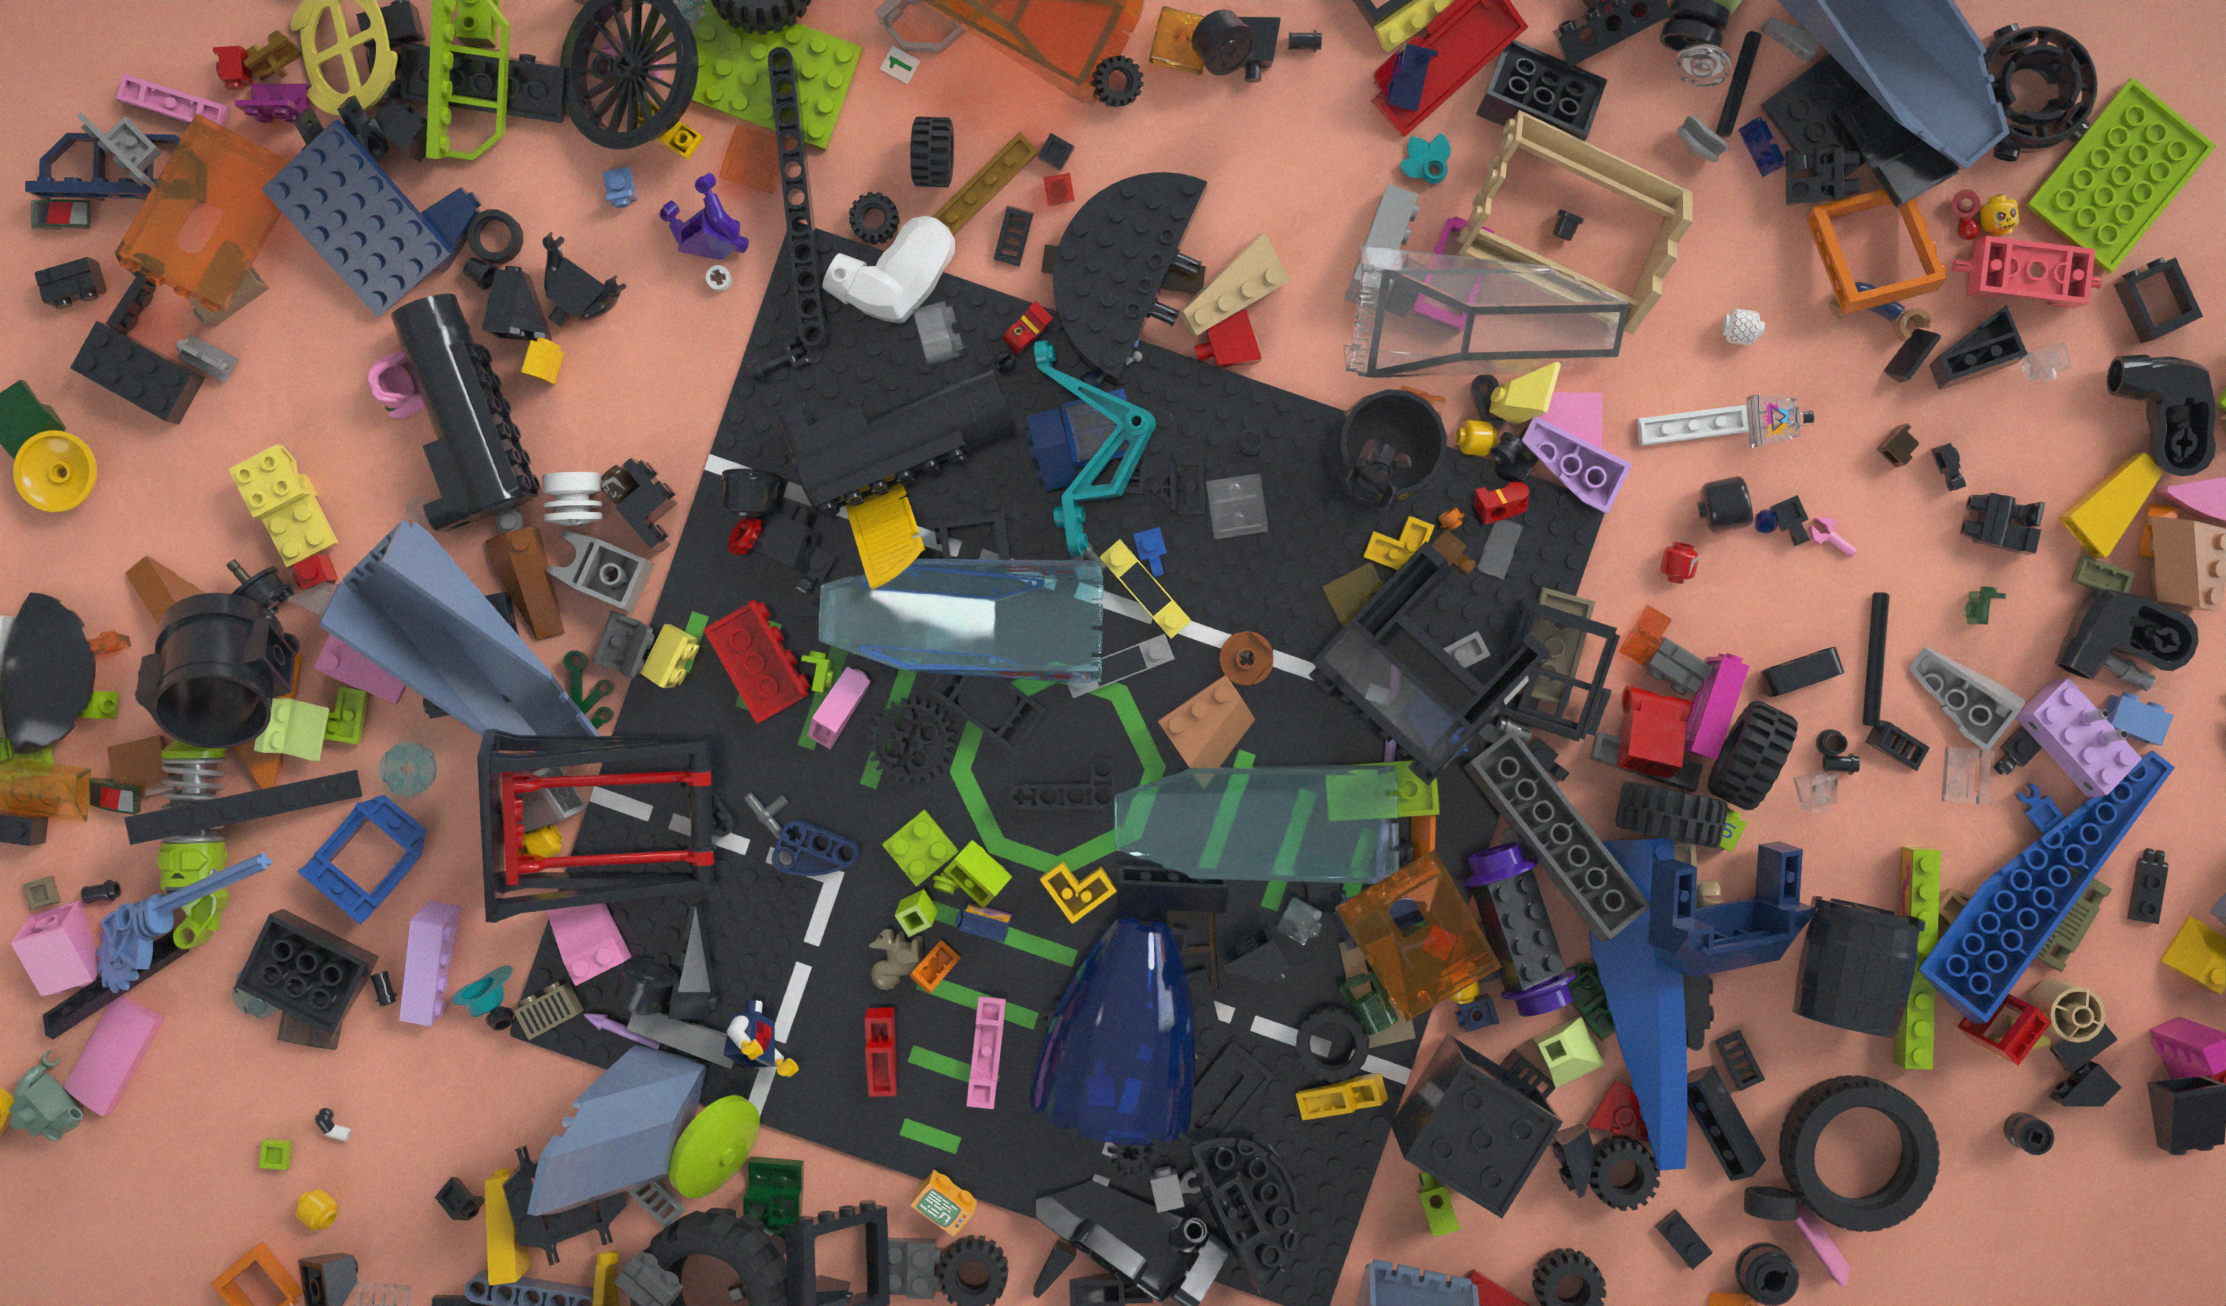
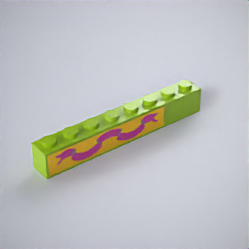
M1902 847L1899 916L1906 918L1907 915L1925 920L1926 924L1924 931H1920L1918 959L1916 961L1908 1005L1901 1021L1899 1035L1894 1039V1063L1905 1069L1933 1070L1936 989L1917 969L1938 942L1941 850L1925 847Z

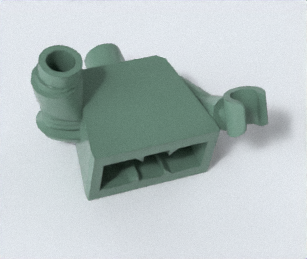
M48 1050L40 1058L39 1065L37 1067L33 1066L17 1081L12 1096L15 1103L9 1108V1112L12 1114L10 1123L17 1130L25 1128L33 1137L43 1135L49 1140L59 1141L62 1139L63 1134L79 1126L83 1113L80 1106L49 1073L43 1074L45 1070L54 1068L60 1060L59 1057L54 1063L47 1062L45 1057L52 1051Z

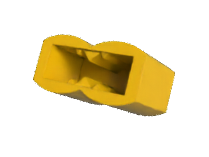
M540 337L537 338L536 342L530 340L521 372L530 377L556 384L565 353L560 351L561 346L554 344L552 341Z

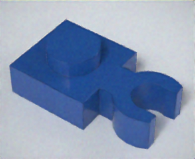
M2028 783L2026 786L2030 789V796L2026 798L2022 792L2018 791L2015 793L2018 801L2029 806L2022 812L2039 833L2044 834L2065 817L2049 796L2043 795L2040 798L2039 788L2035 784Z

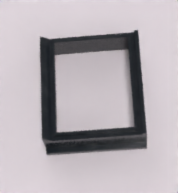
M1522 598L1519 609L1523 611L1505 664L1523 646L1522 639L1528 632L1531 633L1536 616L1606 638L1576 729L1507 708L1506 705L1495 716H1510L1511 720L1531 725L1533 728L1578 742L1579 739L1585 740L1620 635L1616 634L1617 628Z

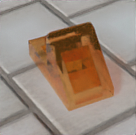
M1646 605L1618 652L1643 666L1663 643L1660 641V638L1672 619L1650 605Z

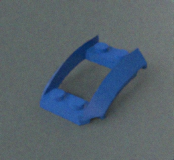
M385 795L374 797L372 800L358 802L340 827L320 847L311 860L297 872L361 925L395 889L420 858L426 829ZM368 819L406 850L403 857L370 895L331 863Z

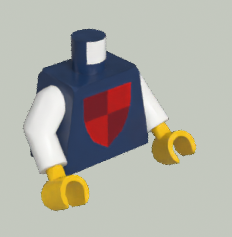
M749 1000L746 1002L745 1013L733 1014L731 1016L729 1028L727 1029L724 1056L751 1070L777 1067V1072L781 1076L791 1077L799 1070L797 1064L792 1059L788 1058L783 1062L784 1057L775 1048V1025L773 1021L762 1016L761 1001Z

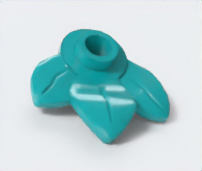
M1440 133L1431 143H1428L1421 138L1411 136L1407 146L1409 158L1400 162L1402 171L1410 178H1423L1429 184L1442 182L1448 173L1446 161L1451 154L1447 138ZM1436 167L1438 174H1430L1429 168Z

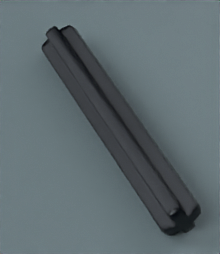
M1749 31L1745 35L1716 133L1720 136L1729 137L1733 132L1762 35L1759 32Z

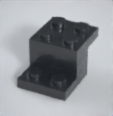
M630 458L623 466L640 486L615 508L650 549L663 552L671 545L666 540L669 535L659 524L655 525L654 523L677 504L673 498L676 494L667 483L658 481L655 477L658 475V472L649 462L645 463L642 459L638 461Z

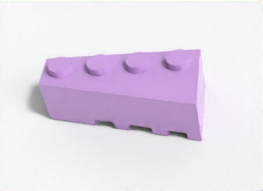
M429 901L410 920L399 1021L431 1027L438 1018H442L444 1015L446 1003L443 1001L448 987V975L460 917V906Z

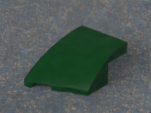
M19 380L0 393V444L14 460L21 446L34 435L44 431L56 430L64 432L66 430L65 425L52 406L41 404L26 381Z
M1596 962L1580 963L1574 967L1566 968V970H1572L1576 973L1575 979L1568 984L1573 999L1570 1003L1597 1037L1604 1041L1615 1032L1613 1027L1615 1024L1606 1004L1607 998L1603 985H1600Z
M751 1156L748 1161L749 1186L743 1197V1215L748 1214L766 1224L763 1231L771 1236L776 1234L785 1239V1224L796 1222V1218L802 1216L804 1161Z

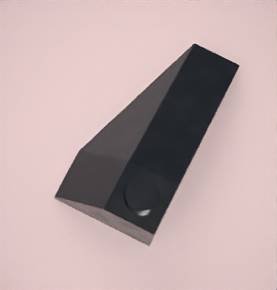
M694 903L690 906L684 934V944H688L687 949H683L678 963L682 975L679 976L677 982H674L668 1019H707L712 1015V1012H716L718 1006V996H715L716 987L701 903Z

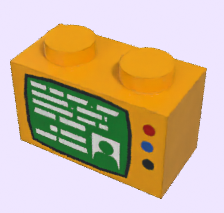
M933 1170L915 1191L910 1206L955 1237L973 1216L977 1200L968 1191L962 1190L953 1184L946 1175L939 1174Z

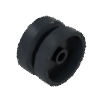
M1671 0L1669 7L1672 15L1667 17L1670 21L1663 25L1660 42L1666 47L1683 54L1698 48H1708L1719 53L1723 40V35L1720 32L1724 31L1727 27L1730 11L1723 5L1711 0ZM1697 53L1693 56L1708 57L1713 55L1709 53Z

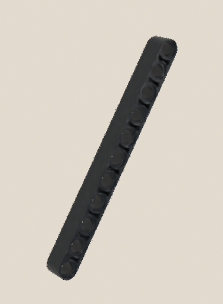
M776 47L768 55V68L798 329L802 342L810 348L818 349L825 345L828 334L797 64L788 49ZM787 57L788 64L785 67H776V62L779 58ZM785 84L792 86L789 94H779L781 86ZM786 112H794L795 117L791 122L784 123L782 121V117ZM789 139L798 140V145L795 149L786 150L785 145ZM800 166V175L795 178L789 177L790 168ZM796 193H803V202L799 205H793L792 197ZM800 220H806V230L800 233L795 232L796 223ZM803 247L810 248V256L805 260H800L798 258L799 250ZM807 274L813 275L814 281L812 285L802 287V277ZM810 301L816 302V311L810 315L805 314L804 306ZM813 328L819 329L820 337L818 340L809 342L807 339L808 332Z

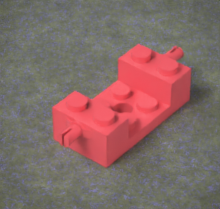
M1985 236L1973 242L1972 257L1969 262L1955 259L1952 263V271L1968 273L1967 296L1995 299L2003 295L2048 301V306L2075 309L2089 304L2091 288L2100 289L2102 283H2099L2102 282V277H2092L2096 249ZM2032 263L2037 264L2041 268L2039 278H2035L2030 274L2029 268Z

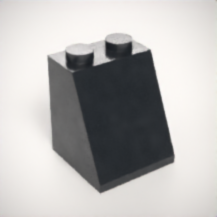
M2206 1076L2175 1078L2147 1083L2157 1147L2169 1152L2170 1155L2187 1154V1150L2210 1151L2214 1149V1146L2225 1144L2226 1084Z

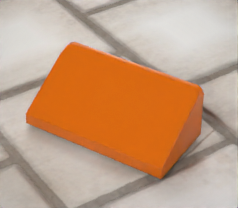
M1435 815L1411 816L1410 841L1413 842L1411 867L1427 870L1434 869Z

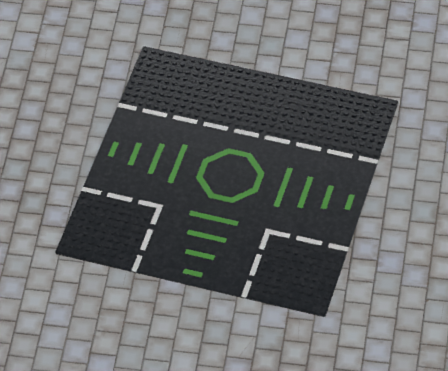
M797 222L795 232L805 231L807 225ZM815 228L822 284L831 262L838 253L864 261L867 267L876 266L879 258L884 253L882 250ZM786 232L650 625L653 629L652 634H654L653 643L649 649L645 650L642 659L645 664L664 624H671L698 638L699 640L696 645L699 646V650L692 661L688 660L684 668L687 670V674L680 685L676 684L675 687L662 688L641 673L639 675L636 674L635 678L631 679L612 736L709 738L711 744V764L714 765V769L711 771V778L714 781L712 789L733 815L736 823L732 833L724 837H718L713 834V843L716 844L714 859L717 861V864L714 866V889L605 904L632 956L631 958H648L662 962L672 968L679 978L682 975V971H680L678 966L679 958L683 949H687L688 944H684V934L690 906L694 903H701L716 987L715 996H718V1006L716 1012H712V1015L707 1019H688V1022L727 1034L730 1018L733 1014L745 1013L746 1002L749 1000L761 1001L762 1016L773 1021L775 1025V1048L784 1057L783 1062L790 1058L797 1064L799 1070L791 1077L779 1075L777 1067L751 1070L735 1061L732 1068L729 1069L661 1043L659 1049L699 1059L698 1063L706 1065L707 1069L703 1087L701 1088L700 1103L710 1105L721 1098L732 1095L744 1097L757 1108L760 1123L924 1181L935 1170L939 1174L946 1175L960 1189L968 1191L973 1198L1036 1219L1035 1200L1065 1191L1091 1180L1156 1207L1150 1181V1174L1155 1173V1169L1170 1166L1171 1169L1177 1168L1179 1180L1183 1178L1187 1171L1194 1170L1189 1151L1190 1147L1164 1126V1122L1231 1040H1233L1273 1072L1275 1076L1225 1138H1240L1254 1142L1266 1152L1274 1154L1281 1161L1290 1174L1299 1197L1301 1213L1297 1214V1230L1300 1232L1295 1253L1289 1255L1283 1266L1285 1272L1262 1295L1258 1293L1231 1250L1213 1281L1284 1306H1330L1388 1139L1391 1123L1396 1116L1443 980V972L1447 969L1456 940L1446 960L1421 949L1419 946L1431 922L1458 937L1473 894L1471 887L1464 885V882L1472 875L1468 857L1489 848L1500 813L1464 769V766L1473 759L1464 756L1458 757V754L1455 753L1443 766V771L1437 776L1440 814L1435 815L1434 868H1436L1439 874L1429 911H1425L1424 921L1393 933L1416 1038L1369 1048L1365 1064L1356 1075H1352L1347 1079L1350 1080L1357 1076L1381 1073L1388 1097L1382 1105L1356 1109L1353 1113L1302 1120L1296 1098L1297 1092L1343 1081L1328 1082L1326 1079L1322 1081L1317 1079L1314 1074H1309L1305 1070L1306 1067L1299 1062L1298 1053L1296 1052V1036L1299 1028L1310 1013L1322 1007L1337 1006L1340 1009L1346 1008L1354 1015L1338 942L1344 940L1335 922L1336 912L1309 915L1302 861L1334 857L1336 864L1342 863L1344 879L1339 881L1341 891H1346L1347 898L1354 896L1355 899L1361 896L1374 897L1380 818L1329 821L1325 767L1383 763L1386 740L1377 732L1380 727L1373 721L1368 724L1357 714L1360 709L1354 703L1348 706L1338 696L1341 692L1340 690L1331 698L1309 676L1315 669L1312 661L1397 571L1363 557L1372 532L1375 531L1392 539L1399 540L1407 517L1411 516L1434 525L1428 543L1446 558L1451 572L1408 618L1442 648L1478 631L1490 656L1465 669L1485 686L1505 665L1523 611L1519 609L1522 598L1537 603L1542 587L1576 596L1605 513L1582 502L1569 488L1528 474L1522 482L1529 488L1527 510L1513 517L1485 525L1475 508V490L1486 487L1487 491L1490 492L1505 488L1511 481L1496 471L1499 464L1474 455L1463 454L1461 451L1446 446V457L1431 483L1407 501L1389 506L1390 509L1388 511L1378 512V507L1365 506L1347 496L1334 483L1326 462L1327 438L1338 418L1346 411L1139 340L1138 347H1135L1133 352H1141V361H1134L1126 366L1118 385L1104 378L1100 390L1111 392L1124 389L1126 400L1131 404L1145 400L1150 413L1156 420L1155 430L1148 440L1144 495L1123 493L1120 497L1080 502V506H1083L1085 511V522H1082L1083 533L1087 535L1088 543L1092 545L1093 551L1099 557L1120 539L1152 576L1149 560L1140 561L1133 534L1160 527L1167 554L1159 556L1164 575L1154 577V579L1191 620L1188 625L1171 639L1108 567L1102 573L1096 570L1095 574L1062 575V572L1041 573L1045 572L1042 562L1067 561L1071 557L1067 547L1066 536L1064 535L1065 528H1057L1054 521V507L1062 506V495L1070 485L1046 491L1044 481L1038 482L1034 466L1039 465L1038 460L1032 462L1024 429L1029 428L1027 416L1058 408L1067 439L1061 404L1080 400L1081 398L1037 367L1034 353L1035 342L1047 340L1050 345H1054L1056 361H1053L1052 368L1080 381L1081 375L1094 371L1072 348L1060 325L1057 312L1043 307L1053 317L1054 322L1032 344H1029L1021 353L1016 354L1002 340V337L1033 303L943 272L928 298L903 323L887 322L867 315L854 305L843 303L822 288L828 334L825 345L821 348L813 349L801 340V343L792 348L795 350L804 346L806 352L797 356L799 360L809 356L811 362L795 370L791 362H788L765 373V380L754 382L748 370V366L752 365L751 362L757 360L758 364L775 358L785 352L782 343L799 336L788 233ZM801 248L798 252V258L800 260L807 259L810 256V248ZM807 274L802 277V287L812 285L814 281L813 275ZM810 301L804 306V312L808 315L813 314L817 309V304L814 301ZM817 328L811 329L807 334L809 342H814L820 337V331ZM1009 351L1015 356L1016 367L1011 373L1004 374L996 369L994 360L998 353ZM1008 356L998 364L1001 367L1012 359ZM992 367L1017 429L991 439L986 444L970 448L971 454L966 456L967 460L960 464L952 465L948 463L941 466L942 470L933 475L927 476L924 473L915 477V482L904 486L906 495L899 498V500L905 497L908 498L919 530V534L914 535L912 539L920 536L925 548L914 560L916 564L939 567V563L936 562L939 561L938 556L943 555L942 544L937 545L935 528H939V521L1004 513L1006 516L1011 560H1031L1012 562L1038 563L1012 565H1037L1039 567H1012L1011 569L1017 570L1004 569L988 572L1043 578L1044 584L993 599L921 593L916 606L952 603L956 649L961 646L973 656L993 657L1035 671H1058L1049 672L1048 674H1063L1163 634L1167 638L1174 659L1075 698L1071 695L1066 679L1041 681V677L1000 675L1008 677L1005 678L1007 681L1047 710L1016 754L1009 751L927 690L939 673L935 671H916L915 669H907L894 664L891 684L888 687L882 674L879 658L872 665H869L868 654L863 652L850 658L849 640L851 636L836 642H828L829 634L835 622L825 626H816L822 615L810 617L790 615V613L834 591L861 572L864 567L846 507L839 508L840 512L830 517H825L824 514L819 515L812 509L794 469L789 448L777 421L779 415L800 406L804 413L811 417L813 424L860 405L868 417L943 387L960 377L964 378ZM1098 411L1100 423L1103 425L1109 418ZM1093 412L1073 417L1076 431L1096 427ZM1116 427L1102 431L1105 441ZM1250 427L1260 430L1265 439L1262 450L1254 455L1243 453L1237 444L1240 432ZM1097 432L1078 437L1081 451L1100 447ZM1119 458L1112 459L1107 463L1092 482V486L1111 483L1119 467ZM1205 459L1207 514L1178 515L1149 488L1170 467L1169 465L1172 462L1175 463L1177 460ZM1074 467L1076 477L1080 474L1084 467ZM736 468L757 469L780 476V483L777 487L776 509L764 516L757 517L762 522L760 527L761 533L757 536V539L775 514L780 513L791 519L798 505L809 509L813 513L806 526L818 533L815 546L837 557L825 581L816 578L810 592L806 594L796 588L804 576L803 574L758 553L752 548H748L745 554L738 556L728 550V540L731 531L740 520L747 516L733 514L721 504L723 488L722 471ZM1135 469L1133 474H1140V469ZM1130 479L1128 484L1139 485V480ZM1455 507L1458 508L1460 513H1464V516L1461 518L1463 523L1451 531H1448L1447 527L1440 528L1442 524L1438 517ZM994 522L948 528L952 560H999ZM922 559H932V560H928V561H933V562H926V561H920V560H922ZM952 561L954 563L952 565L953 568L999 561ZM1084 562L1083 564H1085V565H1083L1082 567H1083V569H1085L1086 571L1075 570V571H1072V572H1065V573H1066V574L1092 573V567H1091V564H1090L1091 572H1088L1086 563H1089V562ZM1045 564L1047 570H1052L1047 568L1051 564ZM920 569L923 578L922 590L994 596L1029 587L1026 585V582L1031 580L981 574L947 577L945 571ZM902 574L897 575L888 581V584L894 588L899 587L903 583ZM1031 580L1032 584L1030 586L1035 585L1036 581ZM993 588L997 589V592L995 594L991 593V590ZM753 599L757 600L758 603L763 602L771 615L768 617L771 626L778 627L784 638L781 641L786 651L790 649L797 660V664L794 665L799 675L804 673L811 685L808 689L811 695L759 724H756L703 630L749 604ZM1352 627L1323 658L1337 671H1341L1365 646L1366 641ZM1244 631L1258 633L1272 647L1274 659L1271 672L1263 681L1253 685H1240L1231 681L1254 716L1255 721L1203 788L1157 720L1224 675L1221 670L1219 655L1223 643L1231 635ZM810 651L826 653L825 659L832 660L830 671L834 672L832 687H827L826 692L812 691L817 663L801 661L802 655L809 656ZM1242 651L1239 656L1242 658L1240 661L1241 665L1246 663L1251 665L1254 662L1251 659L1253 656L1252 652L1244 653ZM897 653L895 661L912 667L942 669L950 658L913 661L915 665H911L910 661L899 662V653ZM1374 653L1350 678L1349 683L1380 712H1384L1389 704L1392 664L1380 653ZM978 658L995 672L1026 670L994 659ZM993 660L995 664H991L989 661ZM848 666L851 669H858L865 673L867 679L870 680L867 692L830 750L807 735L812 717ZM1403 674L1401 677L1400 694L1410 684L1408 678ZM1516 694L1507 703L1506 707L1516 710L1521 694ZM904 697L908 704H911L912 698L916 697L918 705H921L922 701L927 699V708L929 709L936 704L937 709L935 713L937 715L942 712L946 713L941 720L943 722H952L946 728L947 731L955 732L953 736L948 737V741L956 743L955 746L948 747L947 749L953 754V757H944L948 766H938L941 772L939 776L930 772L931 781L929 782L922 776L920 785L916 784L914 778H911L908 786L905 785L903 777H901L898 783H894V774L885 778L887 769L883 768L877 771L876 768L880 764L879 760H870L876 753L875 751L867 750L869 746L874 745V741L866 739L867 736L874 735L875 733L868 728L869 725L878 724L874 719V715L883 717L882 707L892 710L891 701H895L898 706H901V698ZM1531 697L1528 707L1537 709L1540 700ZM912 709L915 716L914 720L909 721L905 716H900L896 720V727L900 731H906L911 725L914 726L912 735L904 739V741L908 742L905 753L900 754L901 749L896 742H890L887 745V753L890 756H900V760L892 765V768L903 766L908 774H910L907 766L908 762L913 761L917 766H923L926 763V755L921 751L914 752L911 757L908 756L911 746L918 744V741L914 740L917 729L921 728L922 737L929 741L933 740L936 734L932 726L922 725V722L930 717V714L919 716L914 709ZM1401 711L1398 717V728L1409 739H1412L1417 734L1403 711ZM1494 716L1479 732L1485 741L1484 750L1502 737L1495 731V726L1499 719L1498 716ZM1451 744L1447 745L1436 756V762L1452 748ZM688 755L604 762L602 763L599 775L682 771L689 765ZM1098 756H1108L1114 762L1115 800L1108 808L1016 809L1009 802V792L1016 784L1090 783V768L1095 758ZM1099 761L1095 765L1096 773L1101 776L1109 774L1111 770L1109 763L1106 761ZM675 782L594 786L571 856L688 850L691 844L690 804L678 790ZM1032 788L1033 794H1024L1023 789H1019V792L1014 794V798H1018L1019 803H1023L1026 798H1033L1032 804H1037L1036 792L1038 789ZM1075 788L1068 792V798L1071 802L1079 803L1083 800L1084 796L1081 790ZM1101 788L1096 791L1095 798L1100 803H1106L1110 800L1111 794L1109 790ZM1044 789L1041 792V799L1045 803H1052L1056 800V793L1052 789ZM752 793L762 806L766 808L779 796H784L788 804L772 816L782 829L793 820H803L853 840L860 847L858 860L839 871L818 876H798L777 870L773 866L771 859L778 839L772 835L764 824L757 820L756 814L745 803L743 798ZM718 807L713 812V816L718 820L716 828L718 830L723 828L726 831L728 820L726 818L721 820L716 815V813L721 812ZM923 810H926L959 852L916 887L882 844ZM1411 816L1391 817L1389 840L1394 839L1398 843H1404L1406 840L1410 841ZM797 826L794 829H790V832L794 833V839L799 836L802 837V834L798 832L799 827ZM823 836L815 838V846L820 850H826L828 846L826 838ZM971 840L982 847L990 857L1012 876L999 893L985 906L1013 915L1004 943L957 930L956 917L962 906H965L967 902L979 904L960 886L958 889H955L954 894H948L933 888L935 882L933 877L940 876L941 872L945 873L943 872L945 868ZM842 846L840 855L845 860H851L853 858V851L848 846ZM787 851L780 853V861L784 865H790L792 862L791 854ZM1062 860L1078 882L1101 866L1116 887L1118 886L1119 865L1228 870L1226 913H1215L1219 990L1211 992L1219 1023L1187 1031L1198 1058L1175 1068L1172 1067L1162 1044L1153 1047H1147L1146 1044L1140 1045V1052L1109 1053L1110 1057L1105 1059V1075H1114V1104L1087 1105L1086 1076L1094 1075V1059L1082 1060L1083 1064L1076 1067L1068 1068L1067 1064L1060 1066L1059 1059H1053L1050 1043H1053L1054 1040L1052 1032H1046L1043 1017L1047 1016V1008L1051 1006V1003L1058 1000L1067 999V1002L1078 999L1079 995L1093 992L1094 995L1104 993V989L1113 986H1120V988L1131 986V982L1140 979H1146L1147 982L1153 980L1154 982L1170 978L1169 955L1132 948L1136 919L1167 925L1166 910L1117 908V892H1115L1072 924L1040 881L1041 876ZM687 861L566 867L565 872L692 874V867ZM1387 862L1385 893L1427 869L1405 868L1400 864L1390 867ZM559 889L558 892L576 889ZM924 889L938 912L931 927L908 937L895 917V913L902 899ZM1208 917L1174 919V927L1190 930L1188 946L1209 945ZM548 919L520 1001L535 994L536 998L541 997L545 994L543 989L556 982H559L560 985L569 982L584 1011L531 1040H528L515 1015L510 1035L513 1038L608 1070L636 1043H641L603 1028L597 1029L584 1017V1014L608 1015V1019L628 1026L632 1012L620 1004L615 997L622 963L575 986L562 960L550 920ZM1267 925L1290 968L1289 971L1285 972L1287 976L1284 979L1273 984L1271 981L1263 983L1226 972L1219 951ZM889 928L894 932L895 939L898 933L904 931L906 942H911L917 936H922L924 958L940 940L946 943L961 958L930 994L909 976L910 974L900 976V983L895 985V988L882 990L873 983L871 969L878 961L887 960L886 950L871 948L869 944L876 941L884 929ZM1143 928L1141 942L1146 943L1149 929ZM1154 930L1152 940L1154 945H1157L1159 931ZM1165 932L1163 947H1168L1167 932ZM1179 934L1175 936V947H1179L1181 935ZM1210 953L1186 954V958L1176 956V976L1206 968L1208 980L1211 981ZM1368 955L1365 958L1378 1021L1380 1024H1386L1389 1018L1375 956ZM979 996L1006 999L994 1109L966 1106ZM670 998V1001H669L668 1008L665 1009L664 1012L669 1013V1011H670V1004H671V998ZM894 1007L897 1093L896 1096L869 1097L865 1051L867 1008ZM1323 1023L1315 1028L1310 1038L1312 1053L1316 1059L1327 1065H1342L1349 1061L1355 1052L1356 1044L1353 1034L1340 1023ZM1181 1033L1167 1036V1039H1170V1038H1172V1037H1174V1036H1176V1035H1179V1034H1181ZM1236 1071L1195 1120V1127L1202 1128L1205 1126L1210 1117L1242 1080V1072ZM1132 1126L1134 1127L1135 1135L1142 1129L1145 1131L1143 1139L1151 1138L1152 1143L1148 1147L1154 1149V1154L1147 1156L1151 1160L1149 1166L1141 1163L1143 1168L1141 1173L1136 1170V1167H1132V1174L1128 1175L1126 1166L1119 1172L1116 1170L1118 1162L1110 1163L1109 1158L1113 1154L1107 1152V1147L1114 1145L1110 1141L1111 1136L1120 1138L1119 1129L1122 1128L1125 1134H1129V1127ZM1127 1146L1126 1152H1130L1131 1155H1134L1135 1149H1132L1130 1146ZM1192 1177L1188 1180V1183L1192 1186L1199 1184L1197 1177ZM1201 1188L1197 1193L1182 1194L1184 1207L1167 1210V1212L1186 1220L1191 1218L1200 1219L1205 1224L1209 1233H1212L1226 1243L1209 1210ZM1187 1228L1188 1236L1194 1239V1232L1190 1228Z

